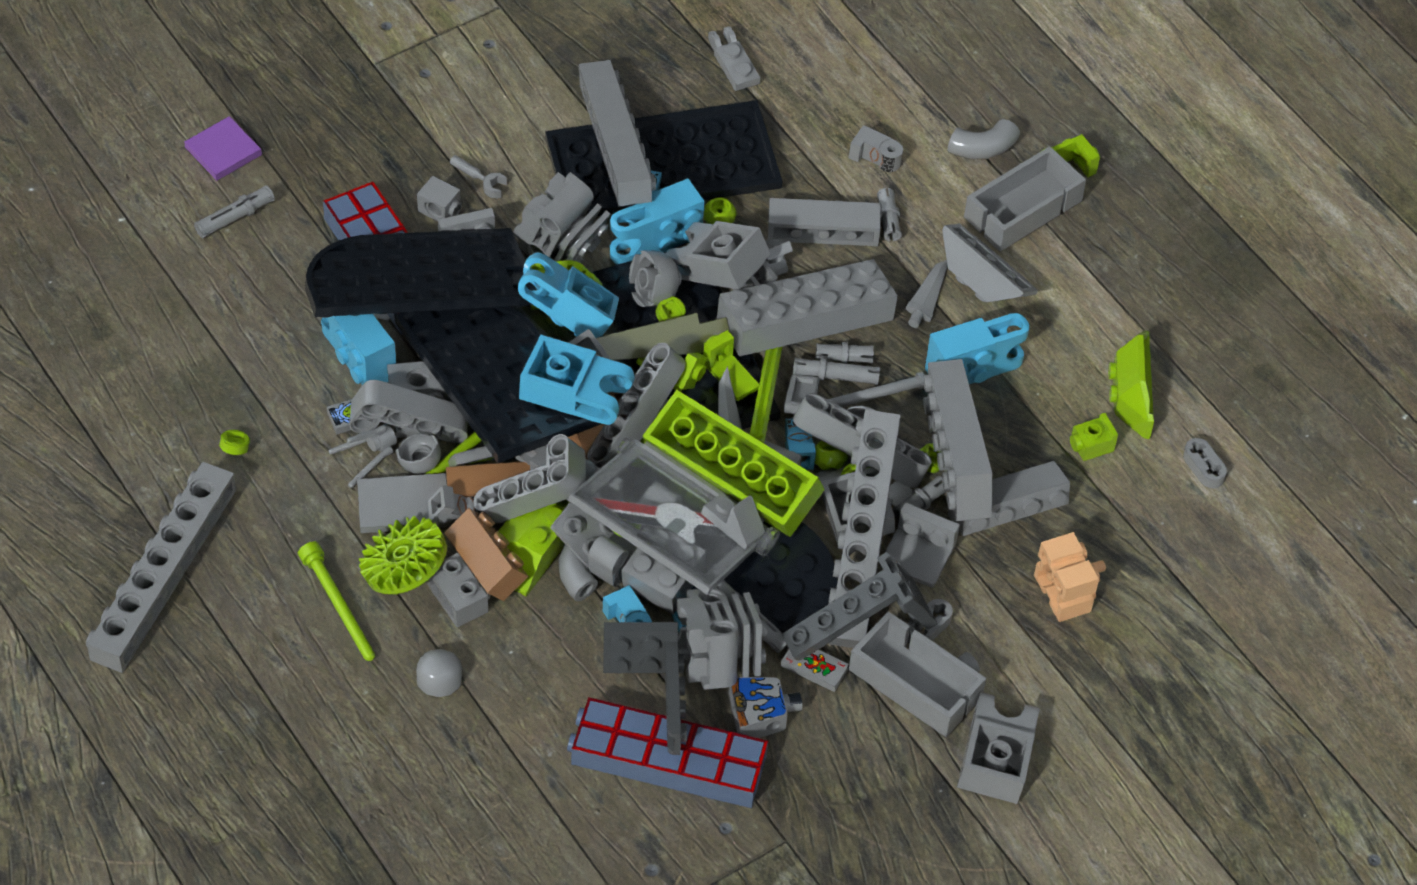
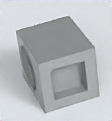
M432 176L417 193L418 212L436 221L458 215L462 208L460 189Z

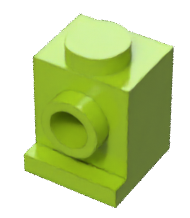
M1102 413L1097 419L1073 426L1070 444L1072 449L1079 453L1082 460L1086 461L1114 452L1118 433L1106 413Z

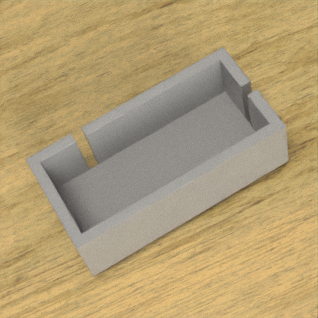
M1049 146L968 195L964 218L980 233L985 231L984 237L1001 252L1059 216L1061 210L1065 212L1080 203L1083 199L1086 179Z
M888 611L851 650L849 670L947 737L963 720V715H967L976 705L980 692H984L986 677L917 630L911 633L909 649H907L910 626Z

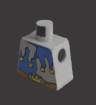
M737 677L735 685L729 687L728 695L736 732L739 734L760 738L781 732L786 729L787 712L802 711L800 692L783 694L780 680L775 677Z

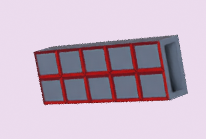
M373 181L323 201L324 220L338 241L358 235L408 233ZM388 313V316L390 317V319L392 320L400 334H403L401 330L398 328V326L395 324L394 314L397 313Z
M588 697L585 708H579L576 718V726L579 727L576 734L571 733L567 751L572 752V765L752 809L767 757L768 740L681 720V723H687V742H681L680 755H672L667 750L666 716Z

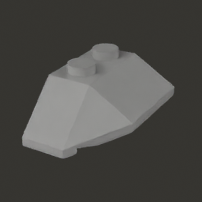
M960 223L943 227L942 232L948 269L956 275L957 281L969 286L975 292V296L983 302H994L1036 295L1038 290L980 239L967 231Z

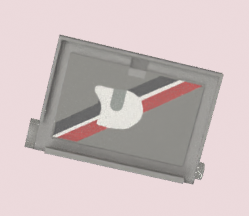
M628 437L624 438L618 446V454L574 490L568 501L705 594H709L754 551L765 557L772 550L780 536L778 530L764 525L765 519L760 517L765 533L760 540L747 549L742 548L701 514L703 506L721 493H724L723 491L648 441L643 444L635 439L632 442ZM724 493V494H725L726 496H728L731 500H733L736 504L739 503L738 501H736L735 499H733L732 497H730L729 495H727L726 493Z

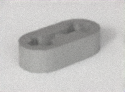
M1193 438L1187 441L1183 458L1198 480L1208 488L1214 489L1222 486L1227 474V468L1210 444L1201 438Z
M934 599L927 604L932 614L934 612L937 614L940 612L944 613V616L938 615L935 618L938 623L936 626L929 630L925 628L923 635L931 641L951 623L953 609L949 602L943 599ZM912 619L907 623L910 626L909 644L911 633L914 630L919 632L924 628L920 622L915 624Z

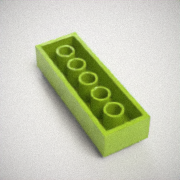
M677 389L642 436L645 442L648 441L736 501L740 502L751 495L759 516L789 537L793 535L825 490L817 476Z

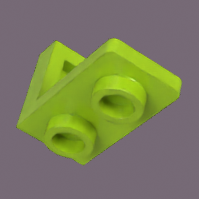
M1082 134L1072 139L1068 138L1062 143L1051 147L1066 162L1073 159L1087 177L1097 174L1100 160L1099 152L1094 146H1091Z
M726 330L719 335H713L704 343L703 355L708 357L705 366L718 381H720L728 366L735 400L739 401L757 391L759 383L733 356L734 337Z
M688 353L685 358V369L673 389H677L680 392L682 389H694L696 382L700 381L706 372L705 363L708 357L700 353ZM638 358L636 364L641 366L645 358Z

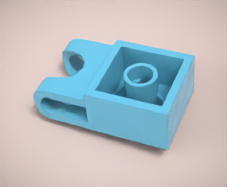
M685 179L652 192V202L632 205L617 211L611 216L610 229L617 237L610 244V259L613 263L618 265L632 261L633 257L636 254H641L640 251L642 250L666 252L669 249L690 243L685 231L694 222L703 223L704 200L691 181ZM619 223H628L629 226H620ZM627 248L631 249L630 252L626 255L618 253V251H622Z
M537 252L526 259L523 268L524 275L518 283L519 294L550 316L555 324L561 327L565 326L574 332L576 337L590 329L595 338L602 337L614 321L619 297L573 266L570 270H567L545 254ZM535 263H540L544 266L545 272L532 270L531 266ZM528 282L532 283L537 290H529L526 284Z
M1012 313L984 322L983 318H978L931 333L925 370L928 373V363L962 359L969 384L981 383L993 376L1015 370L1023 363L1024 351L1019 344L1028 337L1029 323L1021 314ZM1014 325L1020 328V330L1007 333L1009 326ZM1008 353H1011V354H1013L1015 357H1014V358H1009V357H1007V354H1008Z
M373 314L331 316L321 319L324 336L334 347L339 362L349 367L351 376L357 384L361 383L363 385L369 380L388 382L387 365L396 364L395 342Z
M540 335L520 375L519 399L597 423L611 425L617 419L619 405L616 398L607 393L627 392L635 380V375L632 368L628 365L597 356L594 350Z

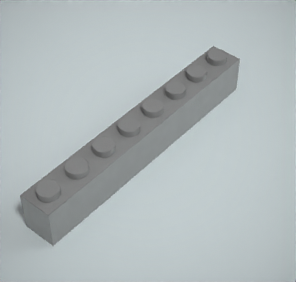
M611 60L579 64L580 89L618 206L652 202V191L656 190L655 176L651 174L649 159L645 158L644 144L640 143L639 130L635 128L634 115L630 113L628 98L625 99L624 86L620 84L618 70L613 69Z

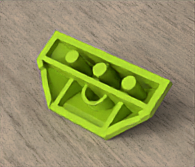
M1144 330L1116 351L1114 363H1109L1108 379L1113 380V385L1110 386L1109 402L1114 403L1116 416L1144 439H1150L1154 425L1150 331Z
M566 499L507 520L498 531L508 540V549L517 554L524 562L522 568L529 577L514 591L526 597L564 547V542L552 531L551 525L569 504Z

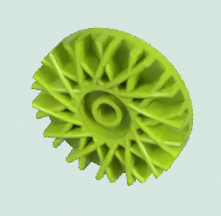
M413 516L411 519L407 517L405 526H402L398 520H395L393 526L388 524L391 533L385 536L381 530H378L379 536L374 535L372 537L376 544L374 547L365 543L367 549L362 550L365 558H359V567L362 576L370 588L382 594L394 595L405 593L427 582L439 570L446 557L447 541L437 524H433L429 518L423 517L421 522H419L416 516Z

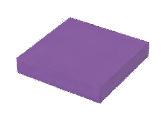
M230 116L184 141L185 148L216 181L262 155L261 148Z

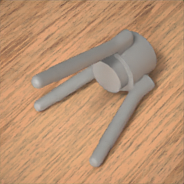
M385 423L373 430L349 437L346 443L329 449V454H335L367 442L372 451L378 450L380 452L349 482L348 486L350 488L357 484V479H363L382 459L393 453L391 446L397 443V438L389 424Z

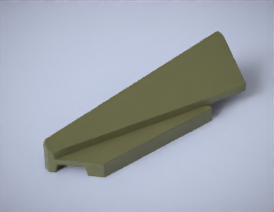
M693 313L611 333L596 339L611 360L645 358L658 343H667L679 355L703 353L704 343L713 335H719L726 330L729 331L726 317L699 323L698 314Z

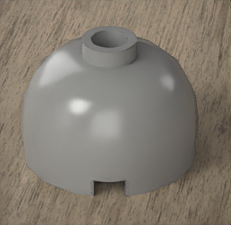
M642 250L640 251L641 254H636L633 257L630 266L629 282L630 284H635L636 292L631 293L639 306L655 307L660 301L675 296L682 277L676 263L670 256L661 251Z

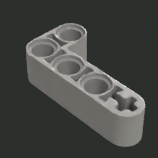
M369 380L361 386L351 401L349 427L356 433L373 430L380 422L420 434L434 435L437 439L451 443L463 442L468 437L469 423L454 403L380 380Z
M558 434L554 436L547 445L546 465L483 487L474 497L473 504L475 509L488 514L494 522L501 523L568 499L570 494L586 481L585 451L566 435Z
M655 483L648 489L636 506L659 508L664 505H675L680 507L681 498ZM641 526L639 533L644 531L648 534L651 528ZM615 533L610 538L601 535L594 541L589 550V571L613 587H616L622 582V568L637 547Z

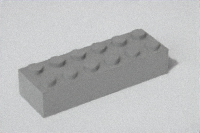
M871 259L722 293L719 296L717 319L726 317L729 331L734 337V349L739 356H744L892 321L898 295L875 260Z
M963 360L928 363V375H923L924 390L928 392V397H923L925 414H930L928 416L929 432L935 433L932 436L934 452L939 451L937 453L939 471L944 470L942 473L943 489L949 490L947 492L948 509H954L956 521L991 518L992 470Z

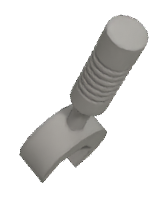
M457 155L451 158V165L472 178H479L483 181V190L488 197L496 199L502 197L501 190L492 188V186L497 183L507 185L506 176L501 173H490L484 176L481 174L480 169Z

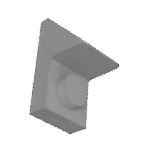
M765 240L771 253L765 261L776 276L786 273L788 266L784 255L793 251L790 241Z
M721 493L703 506L701 514L744 549H747L765 535L763 524L751 495L736 504L724 493Z

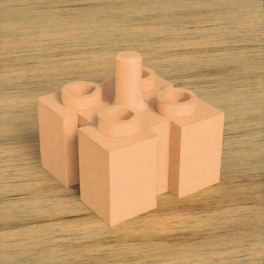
M1074 532L1041 542L1038 553L1041 561L1036 563L1034 577L1044 594L1047 593L1050 599L1049 605L1058 622L1090 613L1094 599H1096L1097 586L1100 582L1099 573L1106 571L1105 562L1103 560L1090 563L1089 560L1086 561V547L1083 542L1078 541Z

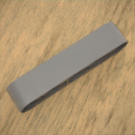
M658 343L650 350L635 374V380L631 388L622 395L618 402L619 414L616 421L611 425H604L590 447L587 458L598 468L601 469L618 453L623 455L634 443L637 445L640 443L643 434L653 422L682 375L686 362L667 343Z
M807 393L804 396L793 417L797 427L852 456L853 447H859L861 437L856 436L858 418H862L815 393ZM898 438L892 479L911 488L918 487L931 465V458L925 452ZM876 439L867 443L873 449L883 446V443Z

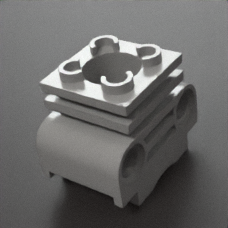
M558 172L549 181L545 191L546 195L542 193L526 205L522 212V222L515 227L513 234L521 241L519 244L520 250L528 256L538 252L551 258L559 249L554 261H563L568 256L567 260L577 261L582 264L584 259L581 257L588 250L592 253L600 244L602 239L599 237L609 227L606 225L610 213L606 210L594 223L602 206L597 203L586 215L594 198L591 189L571 172L566 178Z
M700 589L687 590V598L677 599V613L681 624L686 625V627H681L678 635V654H684L688 683L701 682L704 690L731 687L737 682V664L743 678L749 677V663L754 676H761V664L766 662L765 648L762 649V638L766 637L767 629L765 620L759 617V605L754 604L749 592L743 593V606L738 594H731L730 607L725 593L719 589H713L709 594H705Z

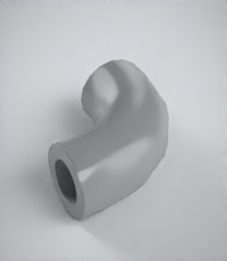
M1006 119L999 120L992 129L985 132H971L958 127L949 140L947 151L968 159H989L1003 154L1019 139L1020 130L1013 122Z
M564 544L558 559L560 580L575 601H582L592 594L598 585V581Z

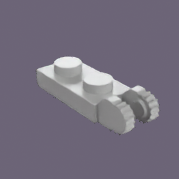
M730 26L723 28V35L727 41L725 45L721 44L720 37L716 31L709 32L708 40L714 50V56L733 89L737 91L760 84V76L741 43L737 41Z

